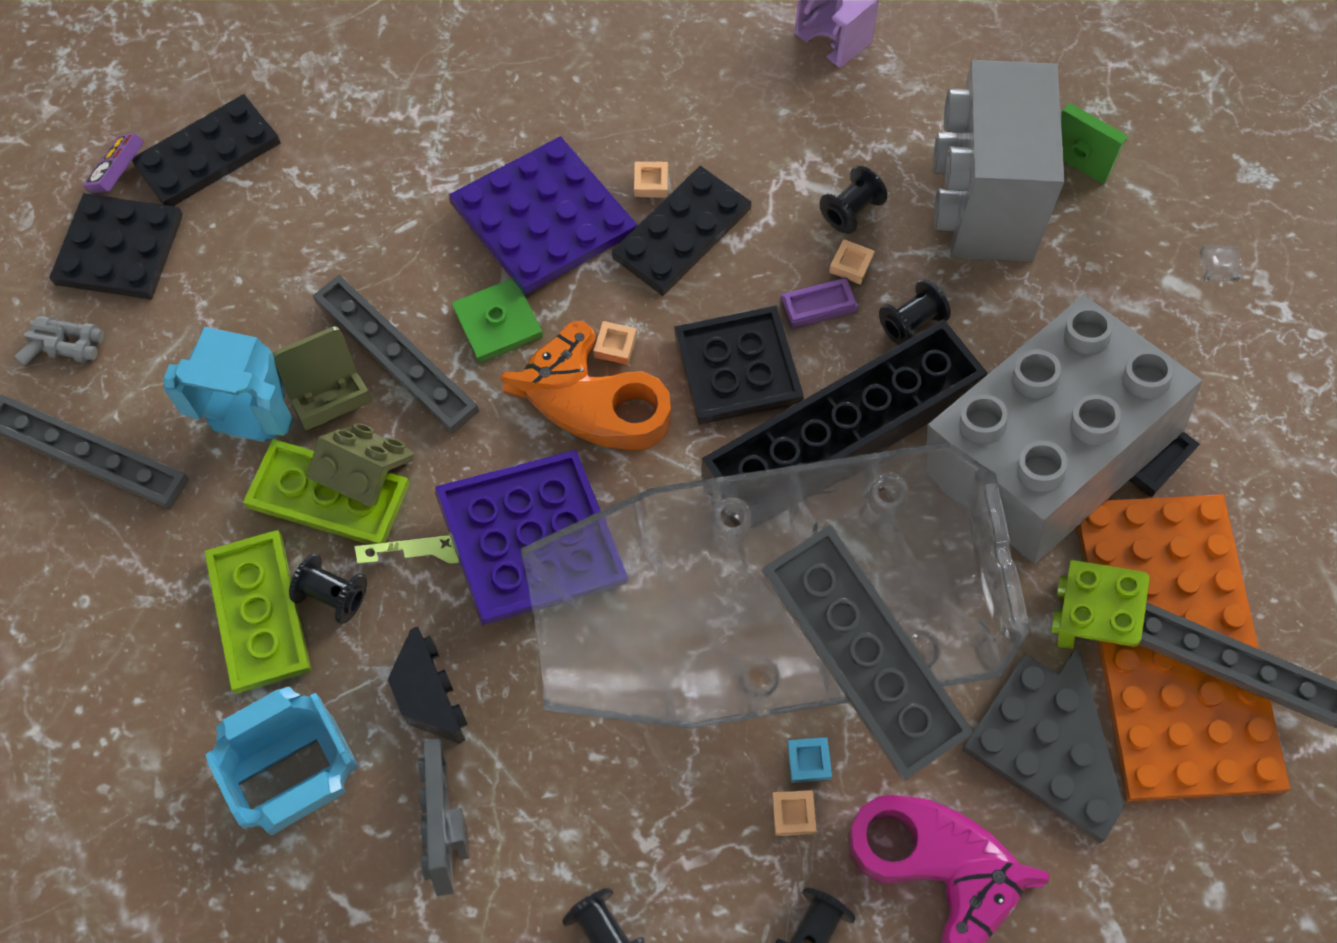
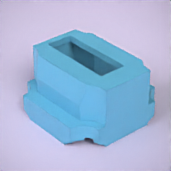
M204 327L189 359H181L177 365L169 364L163 378L164 391L180 414L201 420L203 415L207 418L206 422L212 427L214 432L265 442L266 440L276 438L277 435L284 436V434H288L294 419L284 402L286 390L276 368L273 354L257 337Z
M290 686L277 689L223 719L216 726V746L212 751L205 754L208 765L239 826L244 829L260 826L271 836L345 794L344 784L349 774L359 767L334 717L326 709L317 693L310 696H301L295 693ZM318 741L330 765L251 809L240 784Z

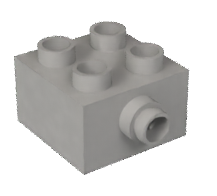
M972 60L964 89H948L944 107L945 132H937L935 138L933 172L945 174V189L938 188L936 193L934 229L950 231L951 258L1033 262L1064 184L1058 64Z

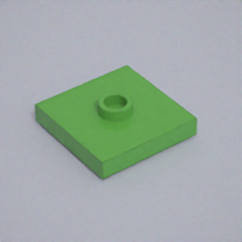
M1068 103L1061 113L1063 161L1100 183L1105 184L1112 174L1128 136L1075 105Z
M513 279L451 303L478 363L543 338L542 330L522 290Z

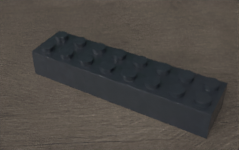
M943 319L702 458L701 477L742 534L930 423L987 376V371Z

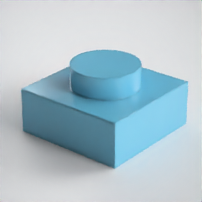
M828 737L788 740L787 750L791 783L829 781L832 779Z

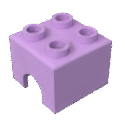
M798 0L794 34L806 43L818 35L831 37L835 41L831 43L834 51L827 56V59L837 67L842 68L872 43L879 0Z

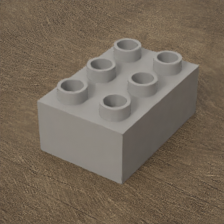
M1082 295L928 424L925 472L1035 565L1186 430L1202 379L1090 298Z

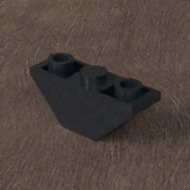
M417 626L410 630L388 677V682L400 712L408 725L456 743L463 742L466 739L461 728L468 726L460 705L452 706L447 693L454 690L445 669L438 672L433 659L440 656L431 635L424 638Z

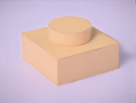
M635 162L634 197H668V162Z
M843 239L830 265L829 273L841 278L847 277V280L861 285L874 259L875 251Z
M603 321L594 348V358L628 365L637 337V328Z
M813 790L772 793L775 836L816 834Z

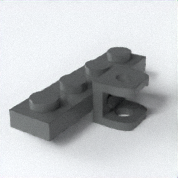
M436 738L424 741V757L418 758L421 782H425L426 787L419 789L421 811L423 814L426 813V815H421L420 821L422 849L424 854H421V867L424 880H432L436 896L454 893L451 849L457 848L461 860L469 859L470 856L468 831L462 808L449 810L447 762L441 740Z

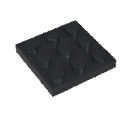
M83 193L49 278L57 286L152 300L183 213L179 207Z
M776 305L674 326L675 338L699 425L794 405L804 399Z

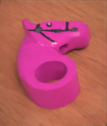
M898 795L877 796L860 808L848 833L850 857L863 875L881 884L920 880H935L945 883L949 905V919L943 927L940 938L941 943H986L1013 911L1026 887H1044V884L1049 882V873L1019 864L1015 857L991 833L976 822L955 810L925 798ZM883 818H891L901 822L907 827L912 836L913 849L911 856L898 862L880 859L872 852L868 845L866 836L868 826L874 821Z

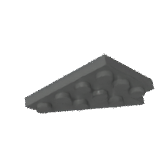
M1075 649L1059 674L1024 654L962 751L1099 843H1102L1124 809V804L1081 653Z

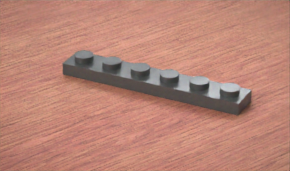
M340 275L312 295L315 303L449 432L453 434L479 412L477 404Z
M0 395V436L169 510L189 481V478L183 472L7 396Z
M1146 602L1142 638L1139 645L1337 728V682Z

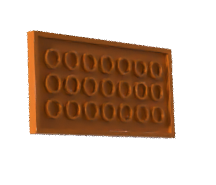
M1224 494L1106 500L1077 526L1083 562L1146 572L1150 578L1147 603L1259 649ZM1097 640L1126 802L1285 793L1291 790L1270 700L1141 645L1133 647Z

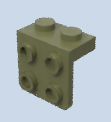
M330 327L273 352L275 365L291 405L305 430L323 425L331 419L347 412L355 411L361 406L372 402L369 390L356 371L343 333L338 327Z
M356 423L318 437L307 477L368 507H372L378 503L387 471L412 461L414 452L405 448L403 442L393 438H383L375 434L373 428Z

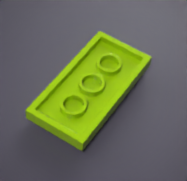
M272 439L243 501L247 509L368 545L386 543L410 486L408 478L387 472L378 503L368 507L307 477L314 454L313 450Z
M279 530L205 550L231 690L235 694H239L312 672L298 606L289 597V587L292 579L283 538Z

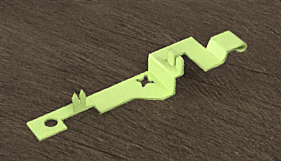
M450 535L354 546L357 564L378 562L377 553L403 550L404 558L433 555L448 564L459 563ZM449 539L448 544L451 547L445 546L444 548H441L442 542L440 540L446 541ZM372 549L375 552L374 556H367L366 550Z

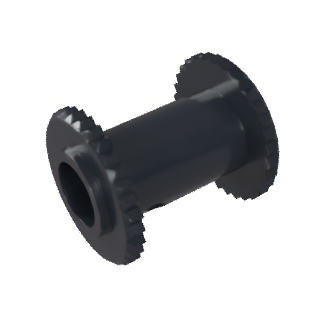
M855 166L852 168L851 173H849L851 184L837 197L828 193L820 198L819 206L822 215L839 232L845 234L853 233L857 229L856 215L869 203L881 206L888 199L887 189L882 179L873 170L865 166Z
M926 279L919 280L915 285L916 296L896 309L889 304L880 307L879 319L886 334L897 345L914 337L913 331L932 318L939 322L943 319L945 321L949 320L951 315L950 304L942 290L932 281Z
M316 553L308 555L299 564L292 577L289 587L290 600L297 604L309 596L335 608L336 622L340 624L348 622L356 614L364 599L367 589L365 575L358 573L348 581L321 569L322 560L320 555Z
M810 887L804 888L802 893L811 903L790 943H803L804 940H810L812 943H829L840 920L854 923L855 915L835 897ZM777 939L775 943L789 942L783 941L782 939Z
M611 888L601 889L583 898L571 908L562 921L564 926L577 922L583 928L590 943L645 942L643 937L630 942L613 914L608 910L605 902L613 895Z

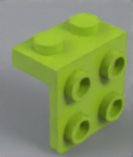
M1070 560L1068 576L1060 575L1057 598L1064 599L1063 610L1054 611L1051 633L1059 634L1057 647L1073 650L1075 637L1133 647L1139 645L1142 638L1150 580L1149 575L1138 570Z

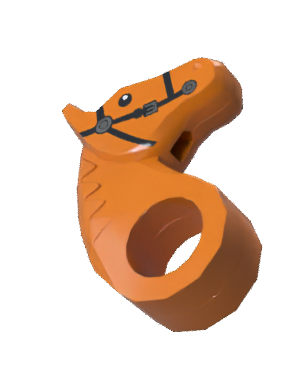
M572 321L566 325L550 342L533 354L522 372L502 373L500 381L504 382L502 389L504 393L528 399L547 419L563 430L599 446L630 451L647 450L663 440L671 425L670 392L659 378L643 371L625 372L604 377L588 376L587 360L595 347L596 334L594 329L584 321ZM639 399L651 404L656 412L650 419L644 422L630 423L619 418L615 410L628 400Z

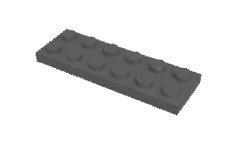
M831 524L762 568V573L902 781L908 779L974 734Z

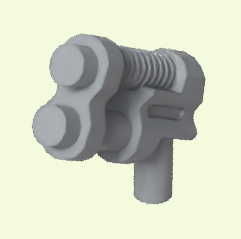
M39 316L32 322L28 332L24 333L29 343L14 358L24 367L41 351L47 352L50 358L55 359L68 356L73 357L74 361L80 363H87L89 360L94 361L98 351L93 346L96 343L103 342L104 331L98 329L95 324L85 323L82 325L56 321L52 317ZM67 335L79 338L76 344L66 342L69 339Z

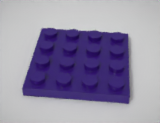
M561 136L449 194L451 205L511 279L518 285L524 295L620 243L638 226Z
M577 450L435 486L438 504L482 626L626 584L627 574Z

